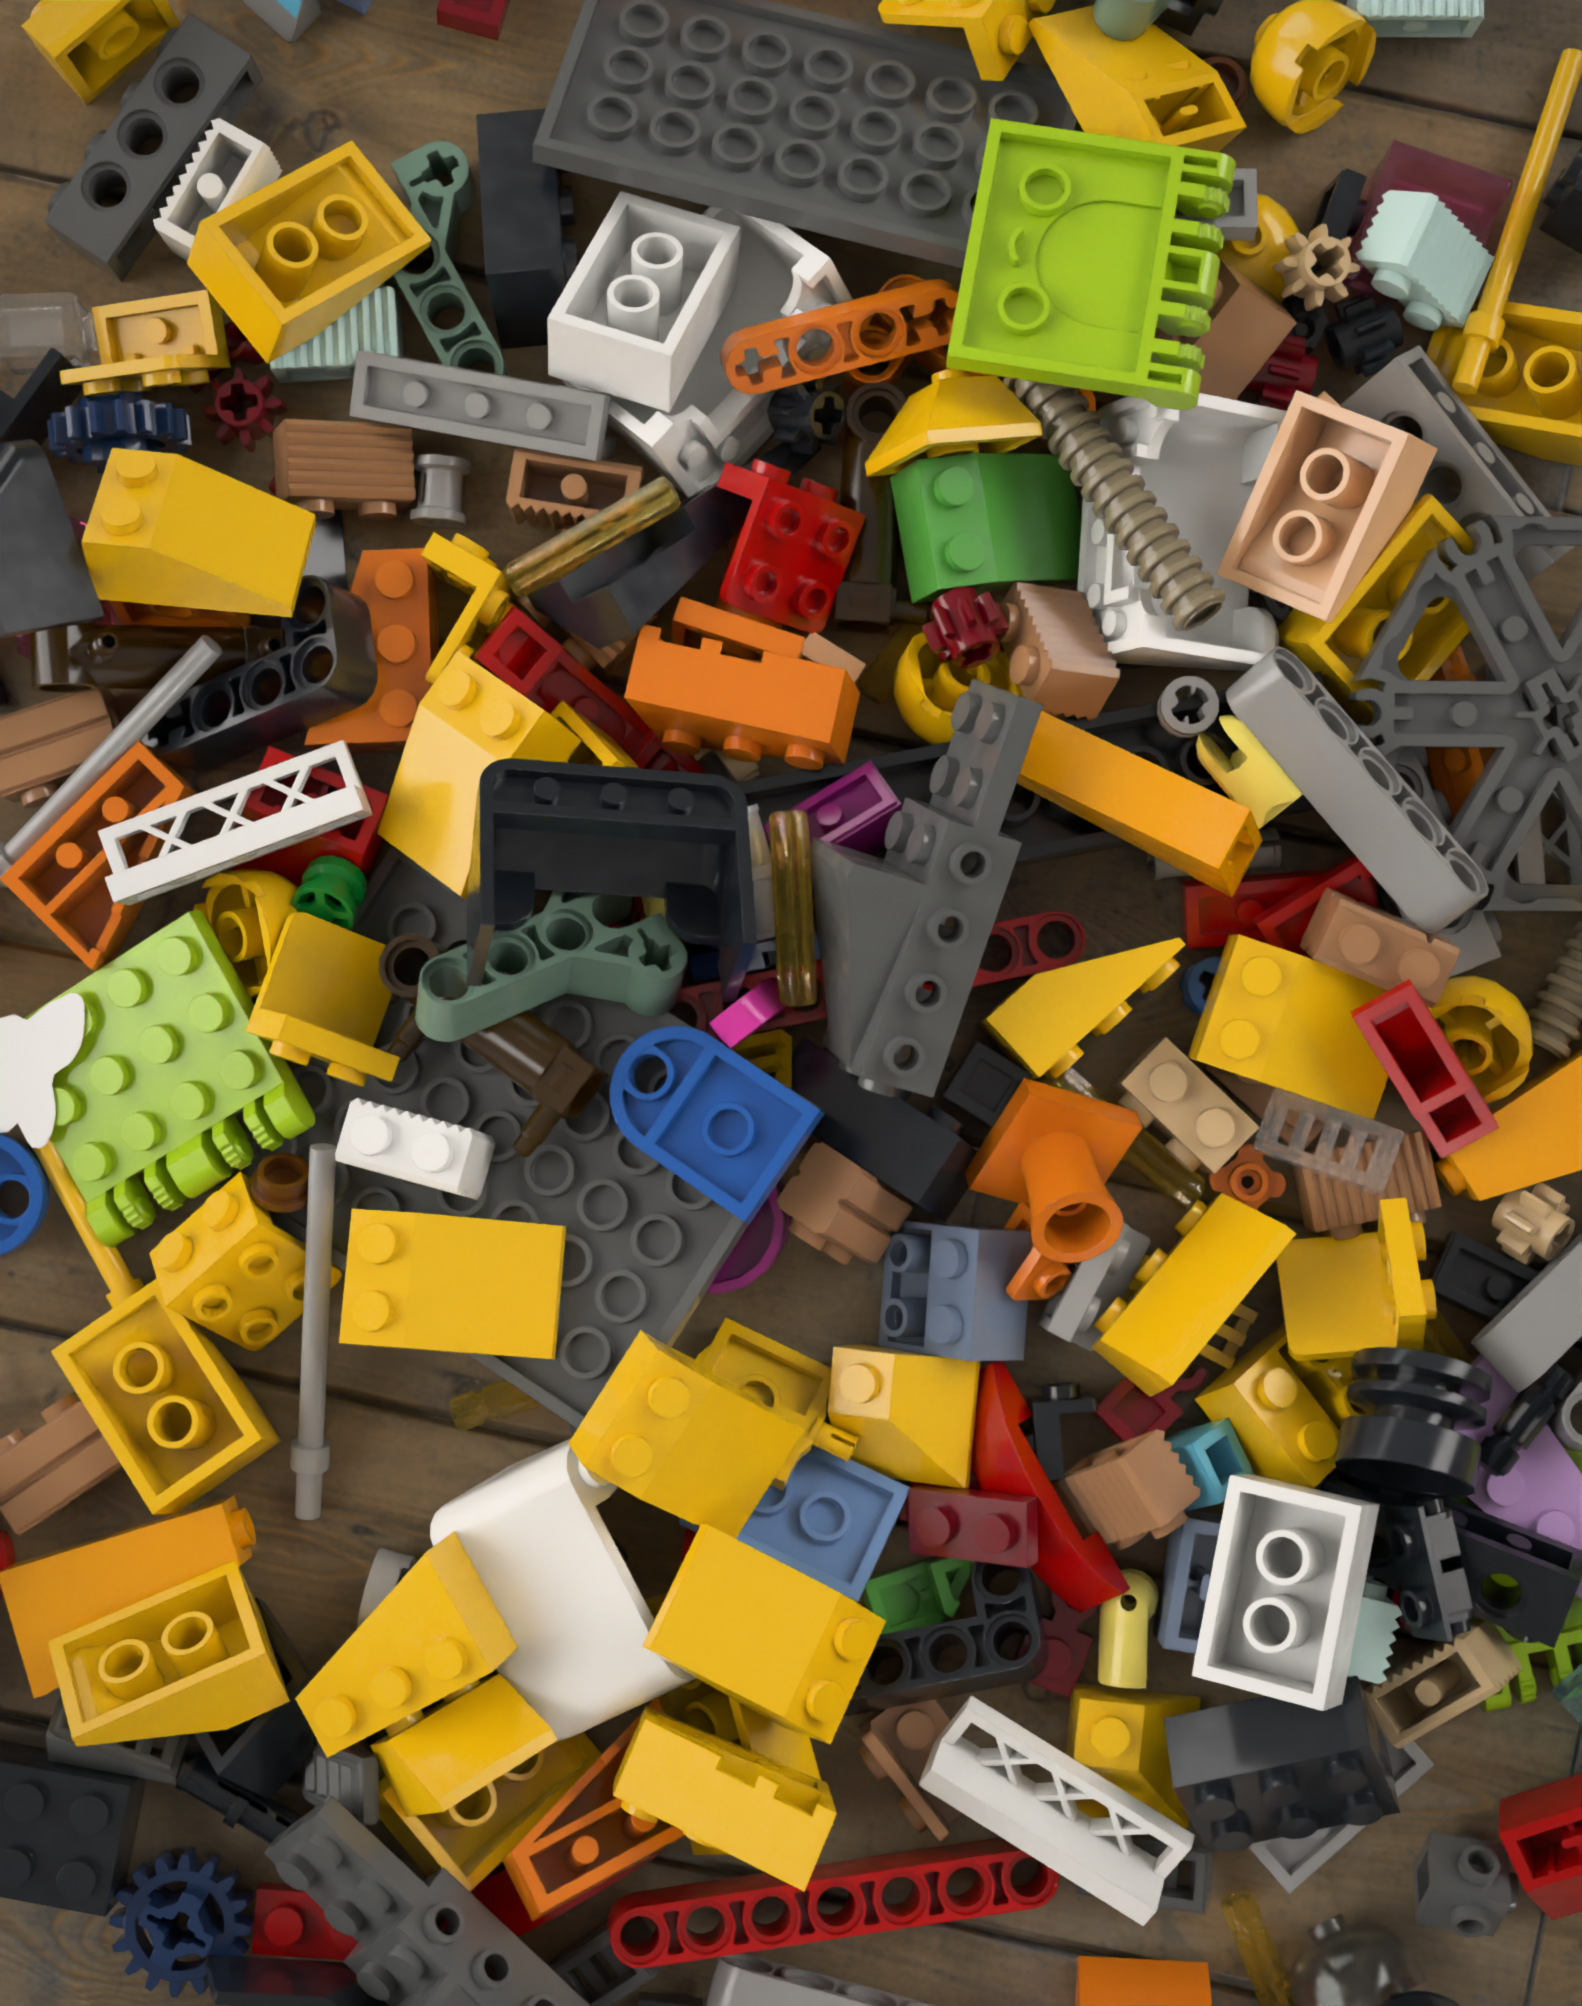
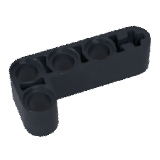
M315 575L303 576L292 618L283 617L287 646L188 689L141 739V742L159 758L197 772H205L360 707L374 693L378 677L370 612L367 603L360 596Z
M975 1561L971 1570V1582L977 1616L880 1635L859 1680L862 1688L859 1690L856 1687L843 1717L1014 1685L1035 1679L1045 1669L1049 1659V1647L1038 1587L1030 1568ZM1004 1570H1013L1020 1574L1019 1584L1012 1593L1005 1596H996L989 1593V1585L997 1573ZM1015 1633H1025L1032 1637L1029 1652L1023 1658L1018 1660L1001 1658L1000 1648L1008 1636ZM952 1645L966 1647L967 1659L959 1670L952 1673H943L938 1670L937 1661L940 1653L945 1648ZM889 1657L901 1658L903 1660V1671L900 1677L888 1685L877 1684L875 1682L877 1666Z

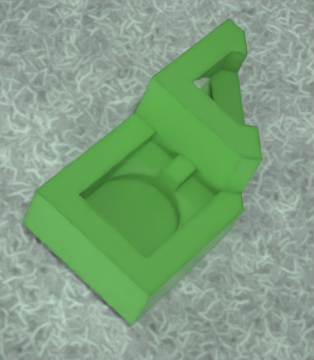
M933 1556L871 1575L862 1596L866 1609L886 1620L880 1635L939 1624L943 1622L945 1616L953 1618L960 1605V1602L957 1600L971 1574L975 1561Z

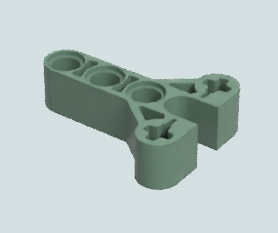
M448 141L428 143L390 164L404 195L411 205L410 213L432 239L429 247L422 253L433 256L434 262L430 269L419 275L409 274L404 271V267L384 282L385 287H394L397 293L404 296L441 364L467 369L474 363L488 362L495 366L494 374L510 376L501 350L453 265L461 214L470 208L476 193V185L466 155L458 146ZM446 172L447 176L453 179L454 182L449 186L443 187L441 182L435 179V177L440 173ZM452 307L465 312L462 322L453 329L441 330L434 326L437 314L443 309Z
M553 891L544 911L530 917L523 926L510 931L493 932L481 986H467V944L438 955L426 962L419 976L415 1020L418 1028L427 1037L436 1041L451 1042L460 1040L566 993L625 1003L632 1011L640 1015L654 1017L667 1013L677 1002L687 964V952L678 936L669 928L661 912L628 927L620 929L606 927L629 917L633 896ZM499 972H506L513 975H503ZM439 997H451L456 1000H443Z

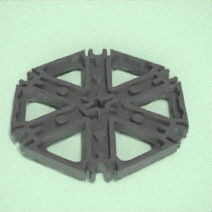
M1488 516L1483 518L1487 525L1480 520L1466 526L1468 534L1473 540V549L1470 554L1465 555L1461 553L1452 537L1438 542L1437 549L1435 547L1427 550L1351 682L1358 680L1375 682L1378 684L1377 689H1357L1349 693V701H1365L1372 706L1374 711L1373 720L1367 726L1360 725L1358 727L1367 738H1376L1377 744L1374 746L1394 769L1400 753L1410 747L1496 748L1455 819L1446 828L1476 863L1488 884L1489 891L1487 896L1473 910L1582 911V882L1578 884H1520L1514 881L1507 871L1511 861L1554 789L1582 840V602L1558 641L1515 560L1517 553L1523 547L1529 545L1582 546V517ZM1442 561L1449 566L1448 569H1447L1446 566L1442 563ZM1446 597L1456 604L1497 681L1409 680L1401 674L1398 667L1399 653L1427 605L1434 598ZM1521 694L1523 695L1530 710H1528L1520 696ZM1548 697L1555 705L1566 703L1569 707L1570 713L1562 718L1565 727L1564 733L1558 726L1546 727L1543 723L1542 718L1550 712L1549 705L1547 704V701H1549ZM1547 744H1549V746H1550L1552 752L1554 753L1553 756H1552V754L1550 753V751H1549V749H1548V747H1547Z

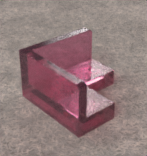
M1393 140L1377 167L1366 199L1368 203L1365 215L1349 249L1351 263L1359 265L1360 271L1346 277L1342 283L1394 302L1399 301L1373 288L1371 281L1374 275L1357 259L1355 254L1363 248L1361 241L1368 237L1366 230L1373 226L1371 218L1379 213L1377 206L1384 202L1382 195L1387 191L1425 192L1439 196L1438 200L1446 203L1444 207L1452 210L1451 214L1458 217L1457 221L1464 223L1463 227L1471 230L1469 234L1476 236V241L1483 243L1482 247L1485 248L1498 209L1510 195L1514 182L1511 179Z

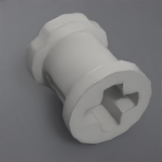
M441 454L415 456L414 468L420 474L417 508L411 510L410 516L412 523L430 528L461 529L466 527L467 517L461 512L464 476L470 474L471 462L460 457Z

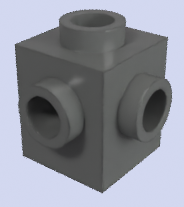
M1435 1832L1429 1833L1413 1864L1416 1924L1451 1929L1456 1934L1465 1937H1478L1482 1935L1493 1937L1506 1913L1514 1912L1519 1894L1518 1876L1516 1873L1509 1872L1508 1854L1504 1845L1483 1841L1481 1838L1469 1834L1452 1836Z

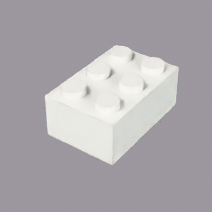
M620 191L547 318L548 375L670 412L737 285L740 226Z
M1253 1474L1230 1475L1192 1676L1320 1711L1341 1705L1380 1504Z

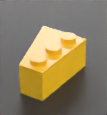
M455 1531L429 1549L295 1698L327 1758L492 1673L518 1648Z
M646 1706L615 1776L613 1785V1796L623 1800L621 1808L629 1814L653 1823L661 1819L682 1830V1833L691 1840L710 1848L720 1849L804 1892L837 1815L827 1782Z

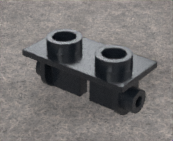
M1432 1496L1416 1500V1506L1383 1505L1387 1521L1385 1529L1386 1545L1396 1562L1402 1589L1400 1608L1405 1621L1410 1626L1412 1637L1450 1642L1453 1641V1634L1470 1631L1471 1624L1469 1618L1475 1616V1611L1472 1606L1465 1570L1462 1567H1455L1442 1571L1440 1560L1461 1555L1452 1508H1444L1442 1496Z

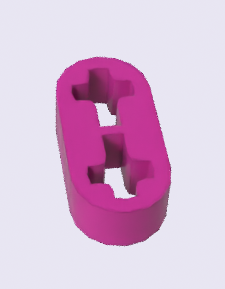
M770 977L742 996L709 1024L724 1044L732 1049L770 1021L791 1002L772 977Z

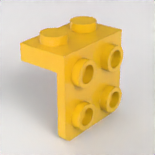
M882 0L878 6V11L882 21L887 24L963 28L981 80L1003 81L1033 37L1027 24L1034 18L1047 16L1057 0Z
M207 289L92 307L101 365L59 372L62 385H82L84 396L112 393L114 395L120 391L145 393L152 391L151 387L171 385V387H184L210 383L208 371L231 368L221 306Z
M434 532L421 553V556L439 579L471 597L426 674L425 680L431 686L457 651L484 668L473 657L474 653L513 606L517 607L511 603L516 594L502 571L496 568L497 564L487 558L490 553L477 543L458 533L455 534L450 542Z
M291 913L283 926L245 1032L272 1041L269 1053L304 1066L308 1065L311 1056L330 1063L326 1074L345 1082L364 1087L367 1076L392 1082L400 1057L373 1047L392 993L382 983L379 974V958L386 945L308 913Z
M240 1171L219 1191L214 1192L179 1227L167 1234L149 1254L166 1307L247 1350L257 1351L268 1345L303 1314L306 1244L273 1225L269 1211L259 1206L251 1196V1177ZM332 1262L330 1289L342 1277L340 1267Z
M1406 1197L1380 1200L1378 1232L1360 1233L1359 1236L1342 1240H1335L1331 1236L1293 1239L1275 1259L1288 1352L1293 1359L1297 1361L1353 1357L1361 1349L1375 1347L1406 1348L1423 1351L1426 1320L1436 1319L1437 1316L1436 1297L1432 1279H1420L1417 1261L1426 1260L1424 1228L1421 1221H1410Z

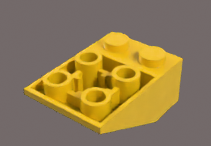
M1094 5L1034 18L1027 24L1084 132L1219 152L1247 127L1218 71L1153 23L1136 39L1128 41L1116 40L1104 34L1096 25L1093 17Z
M1178 937L1035 974L1021 983L977 1024L1015 1065L1032 1075L1030 1079L1040 1078L1043 1074L1049 1080L1053 1077L1056 1079L1084 1054L1077 1045L1082 1038L1090 1031L1096 1037L1101 1033L1105 1035L1132 1010L1125 999L1136 989H1139L1142 994L1149 990L1153 991L1181 966L1173 956L1186 944Z
M1282 1324L1238 1358L1230 1370L1226 1369L1195 1398V1401L1212 1422L1229 1418L1255 1475L1312 1489L1336 1467L1335 1456L1342 1420L1350 1416L1373 1415L1359 1409L1347 1399L1348 1385L1358 1381V1379L1353 1377L1351 1371L1353 1357L1297 1361L1288 1352L1285 1324Z

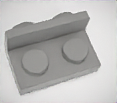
M1123 1223L1120 1236L1108 1250L1092 1259L1075 1263L1070 1271L1071 1279L1068 1285L1052 1299H1048L1036 1323L1068 1342H1073L1089 1351H1094L1091 1346L1102 1332L1093 1324L1117 1296L1121 1299L1123 1298L1150 1245V1239Z

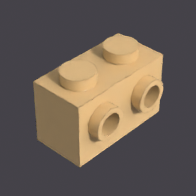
M1167 1037L1155 1039L1112 1084L1124 1095L1118 1101V1104L1121 1107L1137 1111L1143 1128L1146 1129L1152 1122L1170 1140L1164 1146L1165 1150L1190 1173L1199 1168L1204 1173L1215 1174L1260 1128Z

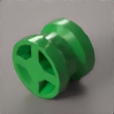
M320 856L312 860L306 867L302 876V884L296 890L291 900V905L298 912L308 913L350 930L356 919L357 908L363 902L366 895V878L355 864L345 858Z

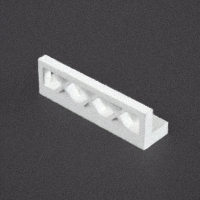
M338 741L99 830L98 834L113 872L112 875L104 877L113 902L130 906L373 815L346 741ZM337 760L346 788L316 799L301 793L312 768ZM298 774L292 788L277 782ZM267 785L288 795L279 813L255 822L240 816L251 791ZM236 797L230 811L215 805ZM298 800L305 802L303 804L295 806ZM207 808L227 818L220 834L193 845L179 839L190 814ZM175 820L169 834L155 828ZM237 823L244 825L234 829ZM142 831L165 840L158 858L131 868L128 866L119 842L121 839ZM175 846L182 848L177 851H174Z
M972 1695L934 1742L918 1784L934 1796L1142 1926L1157 1912L1165 1878L1192 1849L1195 1837L1193 1833ZM973 1723L994 1736L998 1747L980 1748L961 1735ZM1039 1764L1052 1773L1054 1782L1035 1783L1022 1774L1020 1765ZM1094 1799L1108 1808L1110 1817L1091 1818L1077 1808L1075 1800ZM1150 1834L1168 1846L1158 1858H1155L1134 1845L1131 1835Z

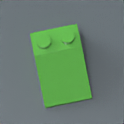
M971 453L919 459L890 477L912 604L935 601L945 592L958 587H972L977 591L978 595H981L985 592H990L991 594L1009 591L1014 582L1041 586L1078 582L1081 517L1075 485L1070 479L1071 471L1063 470L1058 461L1060 455Z

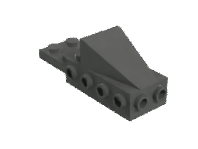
M972 679L968 692H964L959 697L954 707L951 721L954 733L947 754L938 759L932 771L930 791L933 794L930 803L905 797L901 811L894 813L886 829L885 847L888 850L885 859L814 837L809 848L828 1020L822 1044L840 1059L838 1063L840 1069L859 1076L857 1083L859 1086L889 1097H895L898 1088L934 1097L1022 845L1018 840L1000 832V828L1043 704ZM947 917H954V928L944 925ZM925 981H932V990L923 988ZM903 1045H910L911 1048L907 1060L900 1055Z
M330 1796L279 1833L264 1852L276 1864L279 1876L288 1885L297 1890L304 1891L324 1909L325 1918L332 1927L345 1935L352 1936L358 1941L343 1963L357 1975L358 1984L368 1995L377 2000L385 2001L389 2006H590L444 1867L422 1881L333 1796ZM445 1921L447 1922L448 1930L443 1926Z

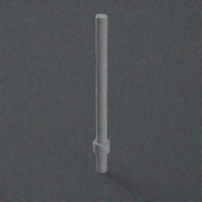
M202 635L8 843L0 842V877L137 741H140L218 659L223 651L212 638ZM0 880V889H1L3 886H4V887H7V886Z
M326 1143L310 1145L299 1424L298 1438L291 1442L290 1468L296 1472L295 1517L302 1520H314L321 1516L322 1473L329 1469L330 1441L324 1438L336 1146Z

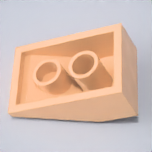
M1296 390L1216 574L1331 623L1409 513L1438 448L1410 433Z

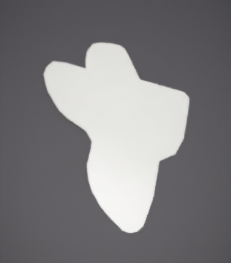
M70 993L49 1003L27 1020L15 1014L0 1018V1133L9 1132L18 1123L23 1135L32 1148L45 1146L52 1134L56 1117V1102L52 1086L54 1074L71 1063L82 1043L85 1027V1003L78 994Z

